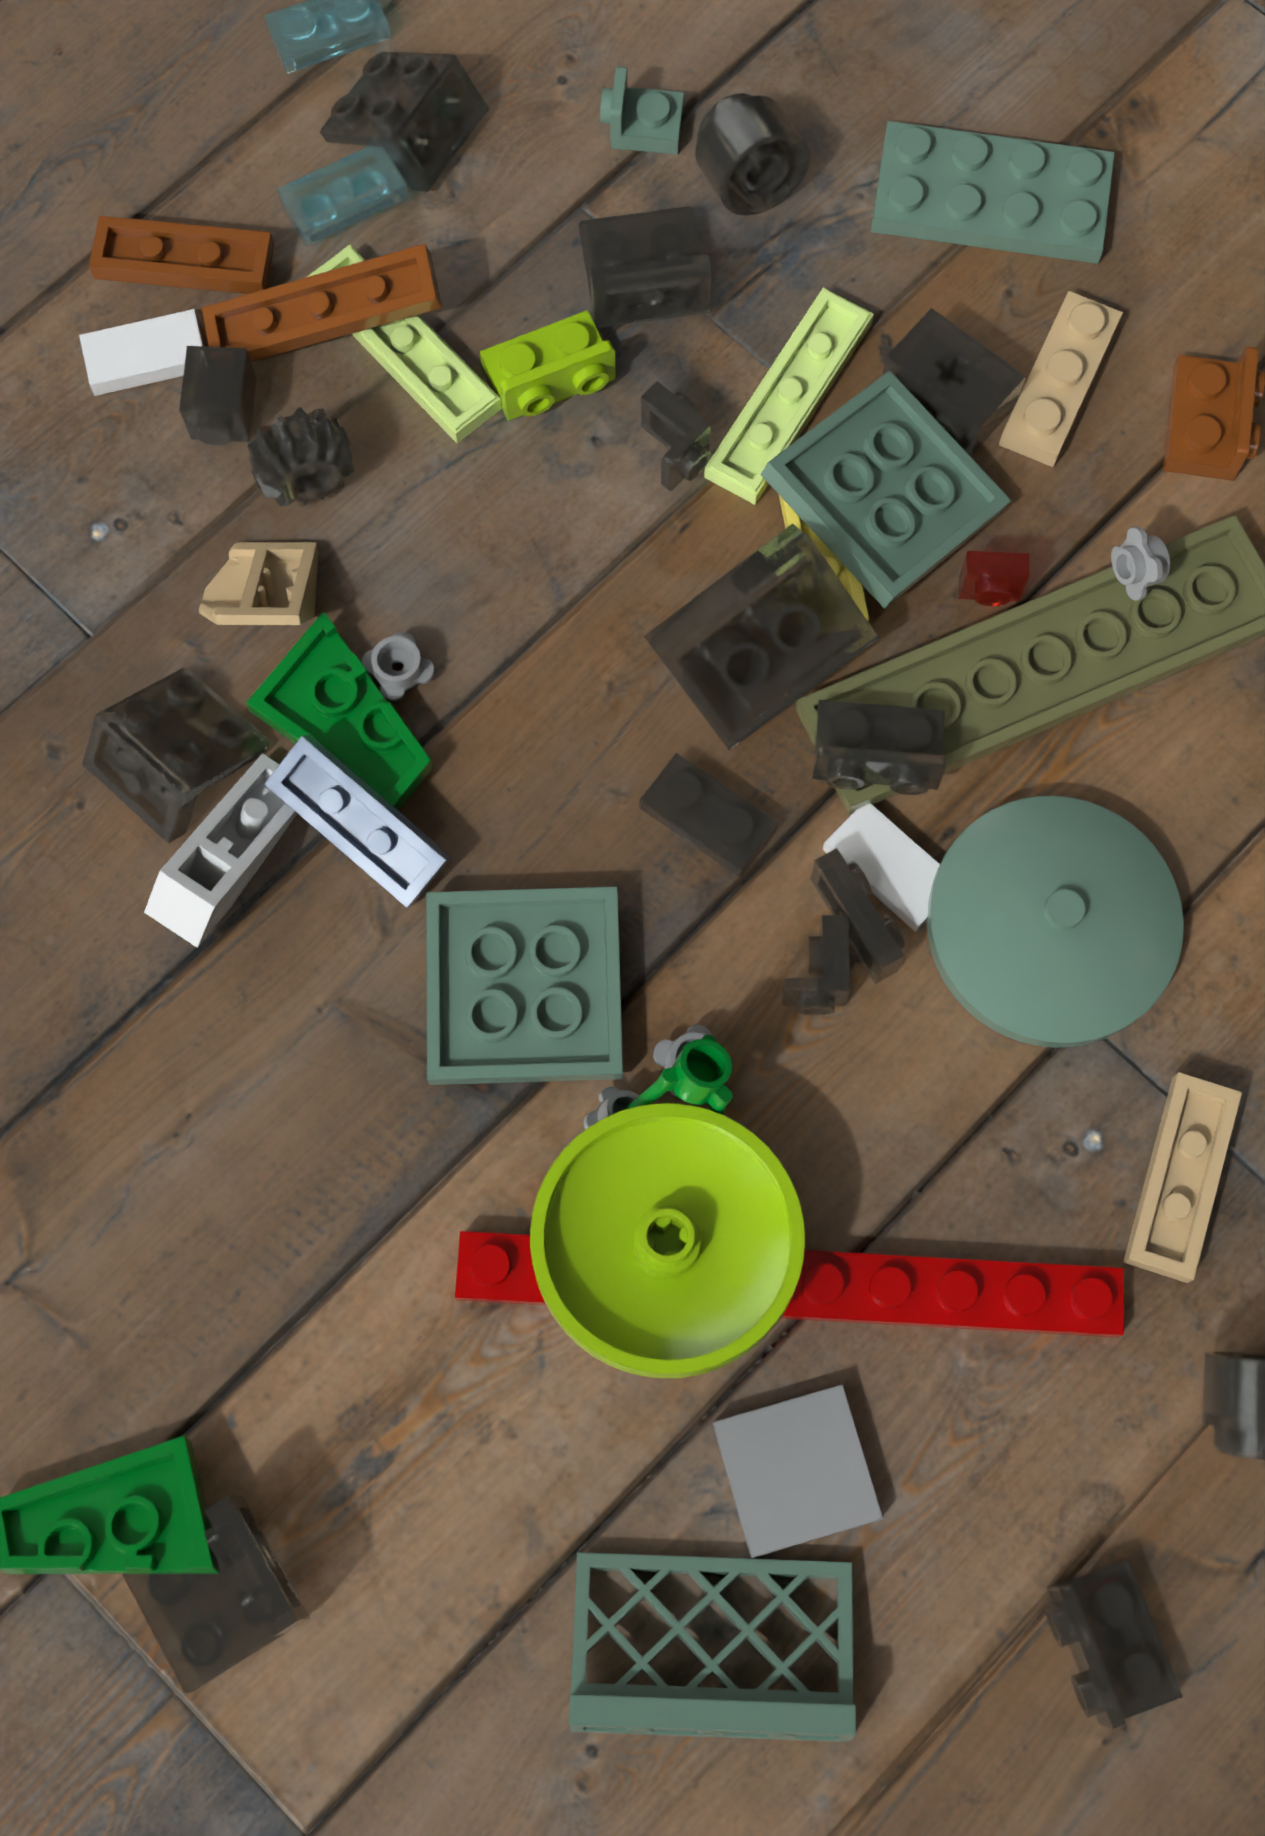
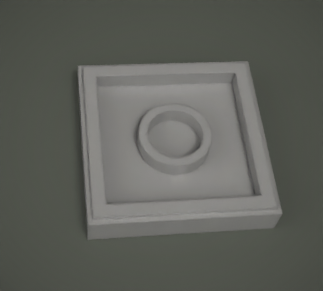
M843 1385L712 1423L750 1558L883 1519Z

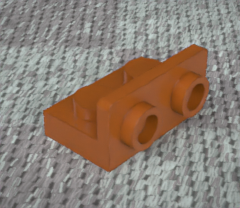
M1246 346L1238 363L1178 355L1173 366L1163 471L1234 481L1245 459L1253 460L1255 458L1260 441L1261 425L1259 423H1252L1253 408L1259 406L1265 387V371L1257 370L1259 348Z

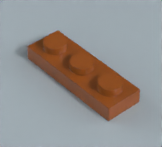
M99 215L89 268L94 279L250 294L267 289L275 245L271 232Z

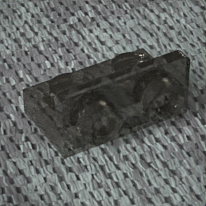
M819 700L812 779L826 780L829 786L838 789H858L865 784L889 785L892 791L905 795L923 794L928 789L938 790L946 767V757L942 756L945 710Z
M1128 1559L1115 1561L1047 1587L1052 1604L1044 1607L1045 1615L1059 1647L1062 1648L1067 1645L1070 1647L1079 1673L1071 1676V1682L1080 1707L1087 1718L1096 1715L1099 1725L1115 1729L1126 1725V1718L1183 1697Z

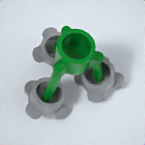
M702 1025L689 1027L686 1034L674 1041L661 1040L653 1050L655 1063L664 1067L659 1078L641 1095L628 1090H619L615 1087H607L599 1094V1106L595 1111L589 1112L584 1117L585 1130L605 1117L622 1110L653 1104L667 1091H670L674 1097L689 1104L701 1105L708 1103L711 1106V1111L726 1116L725 1109L733 1098L732 1092L724 1085L732 1072V1062L728 1052L716 1042L711 1032Z

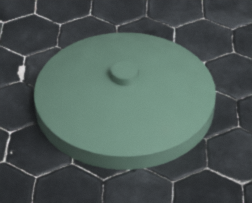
M1037 796L1009 802L989 811L969 825L954 841L937 869L931 886L928 917L926 919L930 951L943 982L962 1007L988 1028L1005 1037L1030 1045L1051 1048L1076 1047L1101 1041L1117 1034L1146 1013L1161 997L1171 981L1181 955L1184 931L1182 904L1175 880L1165 860L1149 839L1130 822L1102 806L1080 799L1061 796Z

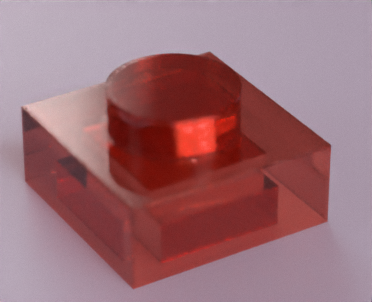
M967 551L959 575V599L975 600L983 606H1002L1010 601L1019 602L1029 578V553Z

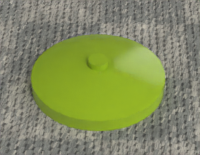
M664 1103L637 1106L605 1117L588 1127L563 1149L544 1177L538 1191L532 1212L530 1248L534 1273L545 1304L563 1331L578 1346L598 1360L624 1372L653 1378H684L708 1373L736 1361L761 1343L774 1329L784 1315L800 1277L804 1260L805 1230L802 1209L794 1185L779 1159L764 1142L741 1124L719 1113L692 1105Z

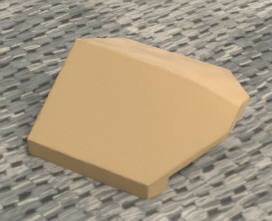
M236 542L229 551V560L205 588L199 607V614L217 625H302L315 618L318 569L317 542Z

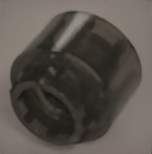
M738 93L723 98L706 113L697 133L695 149L697 165L727 210L737 215H756L779 205L800 185L809 167L810 152L807 144L781 106L774 99L767 96H752L746 93Z
M1207 1351L1204 1354L1202 1422L1214 1426L1213 1444L1221 1453L1265 1460V1354L1229 1351Z

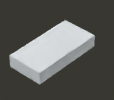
M194 309L79 335L88 380L94 396L209 370L201 330Z
M871 803L858 808L825 841L822 850L916 932L926 922L928 917L931 886L940 864Z

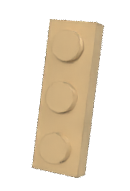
M1068 291L1005 426L999 446L1054 467L1123 312Z
M1180 1072L1172 1077L1123 1263L1185 1283L1194 1280L1242 1092Z

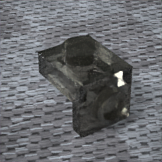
M657 381L641 396V427L669 449L661 460V484L669 491H672L684 478L688 481L695 479L709 462L711 452L709 451L711 424L700 416L699 410L687 396L680 392L673 394Z

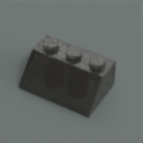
M793 523L644 636L729 751L879 639L816 544Z

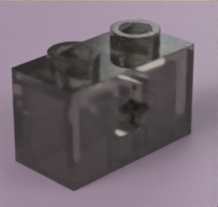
M932 308L886 356L883 375L890 370L951 437L971 455L975 453L1013 411L1025 380L1024 375Z

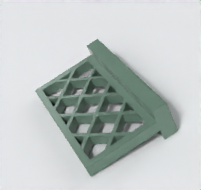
M577 1552L569 1706L570 1732L850 1742L856 1736V1705H853L852 1562ZM591 1571L620 1572L637 1590V1593L610 1619L589 1598ZM634 1572L657 1574L644 1585ZM671 1573L688 1574L706 1593V1596L679 1622L652 1593ZM703 1575L726 1576L713 1587ZM739 1576L757 1577L776 1597L749 1624L720 1595ZM771 1577L795 1579L783 1590ZM807 1578L836 1579L837 1608L817 1627L789 1596ZM645 1599L671 1630L642 1657L616 1626ZM712 1602L717 1605L740 1631L713 1660L685 1630ZM781 1604L810 1634L784 1662L754 1632ZM590 1612L602 1627L588 1639ZM836 1621L837 1647L824 1635ZM609 1634L633 1660L635 1665L616 1684L586 1683L587 1654ZM677 1636L705 1666L686 1687L668 1686L649 1665ZM746 1639L775 1669L757 1689H738L719 1668ZM815 1642L837 1663V1692L808 1691L789 1670ZM643 1672L654 1685L628 1684ZM712 1674L724 1688L699 1686ZM782 1677L794 1691L768 1689Z

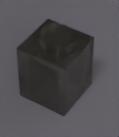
M187 346L179 411L191 439L216 446L226 445L231 441L250 442L257 379L247 348Z

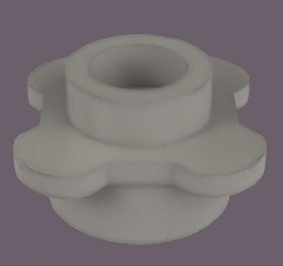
M1139 526L1128 529L1125 542L1112 549L1111 562L1114 574L1120 583L1126 585V592L1132 600L1144 599L1147 587L1162 583L1169 574L1170 558L1165 544L1159 537L1147 535L1145 530Z
M399 632L381 640L373 650H369L363 655L361 661L368 675H373L381 686V694L389 702L402 700L405 692L418 683H429L435 672L432 661L421 657L415 638L406 632ZM399 662L404 665L401 671H394L392 669L395 663Z

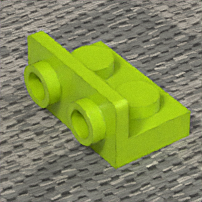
M588 310L480 351L482 367L494 392L501 398L502 409L508 421L523 415H539L547 411L553 403L576 394H593L602 389L608 382L616 379L615 350L610 340H602Z

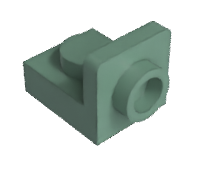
M616 66L613 88L603 87L600 107V124H610V148L678 155L684 92L628 87V68Z

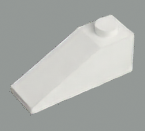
M263 753L162 867L144 913L197 948L232 907L298 814L264 785L279 764Z

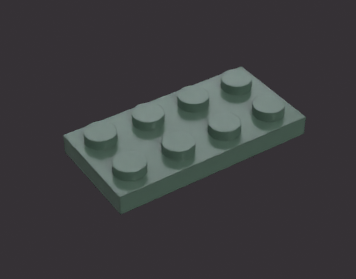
M887 121L870 232L1098 264L1103 252L1114 152Z

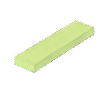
M348 245L309 276L362 262L365 259L351 245ZM420 315L351 333L457 444L502 409L501 398Z
M822 288L707 463L704 478L756 505L769 485L760 475L770 460L798 440L872 325L874 314Z

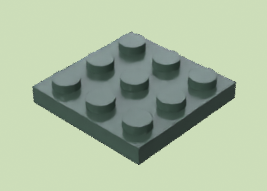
M890 370L767 463L760 474L884 609L1000 515L1011 502L1009 497Z
M617 887L426 892L427 1081L429 1085L623 1079Z

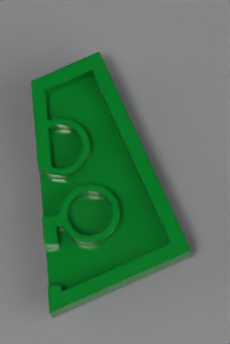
M324 611L246 702L252 714L294 744L298 742L301 736L311 735L398 811L433 769L431 759L390 702H387L368 676L365 667L347 647Z
M181 1436L0 1497V1571L6 1574H220L192 1442L185 1436Z

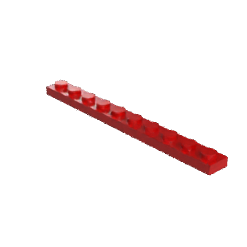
M460 1231L455 1299L457 1301L547 1306L539 1290L534 1273L530 1235ZM804 1250L800 1277L793 1297L781 1319L1119 1338L1124 1335V1268Z

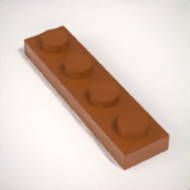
M424 243L202 307L211 360L219 370H224L442 308L432 256Z

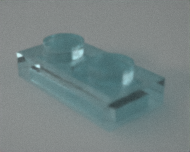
M307 0L264 15L267 31L286 74L391 38L387 19L378 0Z
M380 141L277 188L280 203L305 246L408 199L406 184Z

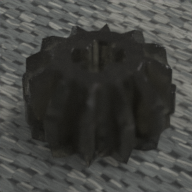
M300 407L296 409L293 415L287 417L276 414V422L272 425L258 427V438L247 445L250 453L249 461L253 468L252 474L258 488L262 489L265 498L275 499L279 506H288L297 501L301 507H304L312 499L320 498L325 500L326 493L330 490H339L345 487L344 478L354 471L353 456L349 447L351 443L344 427L340 426L337 418L328 417L323 408L315 409L306 414Z

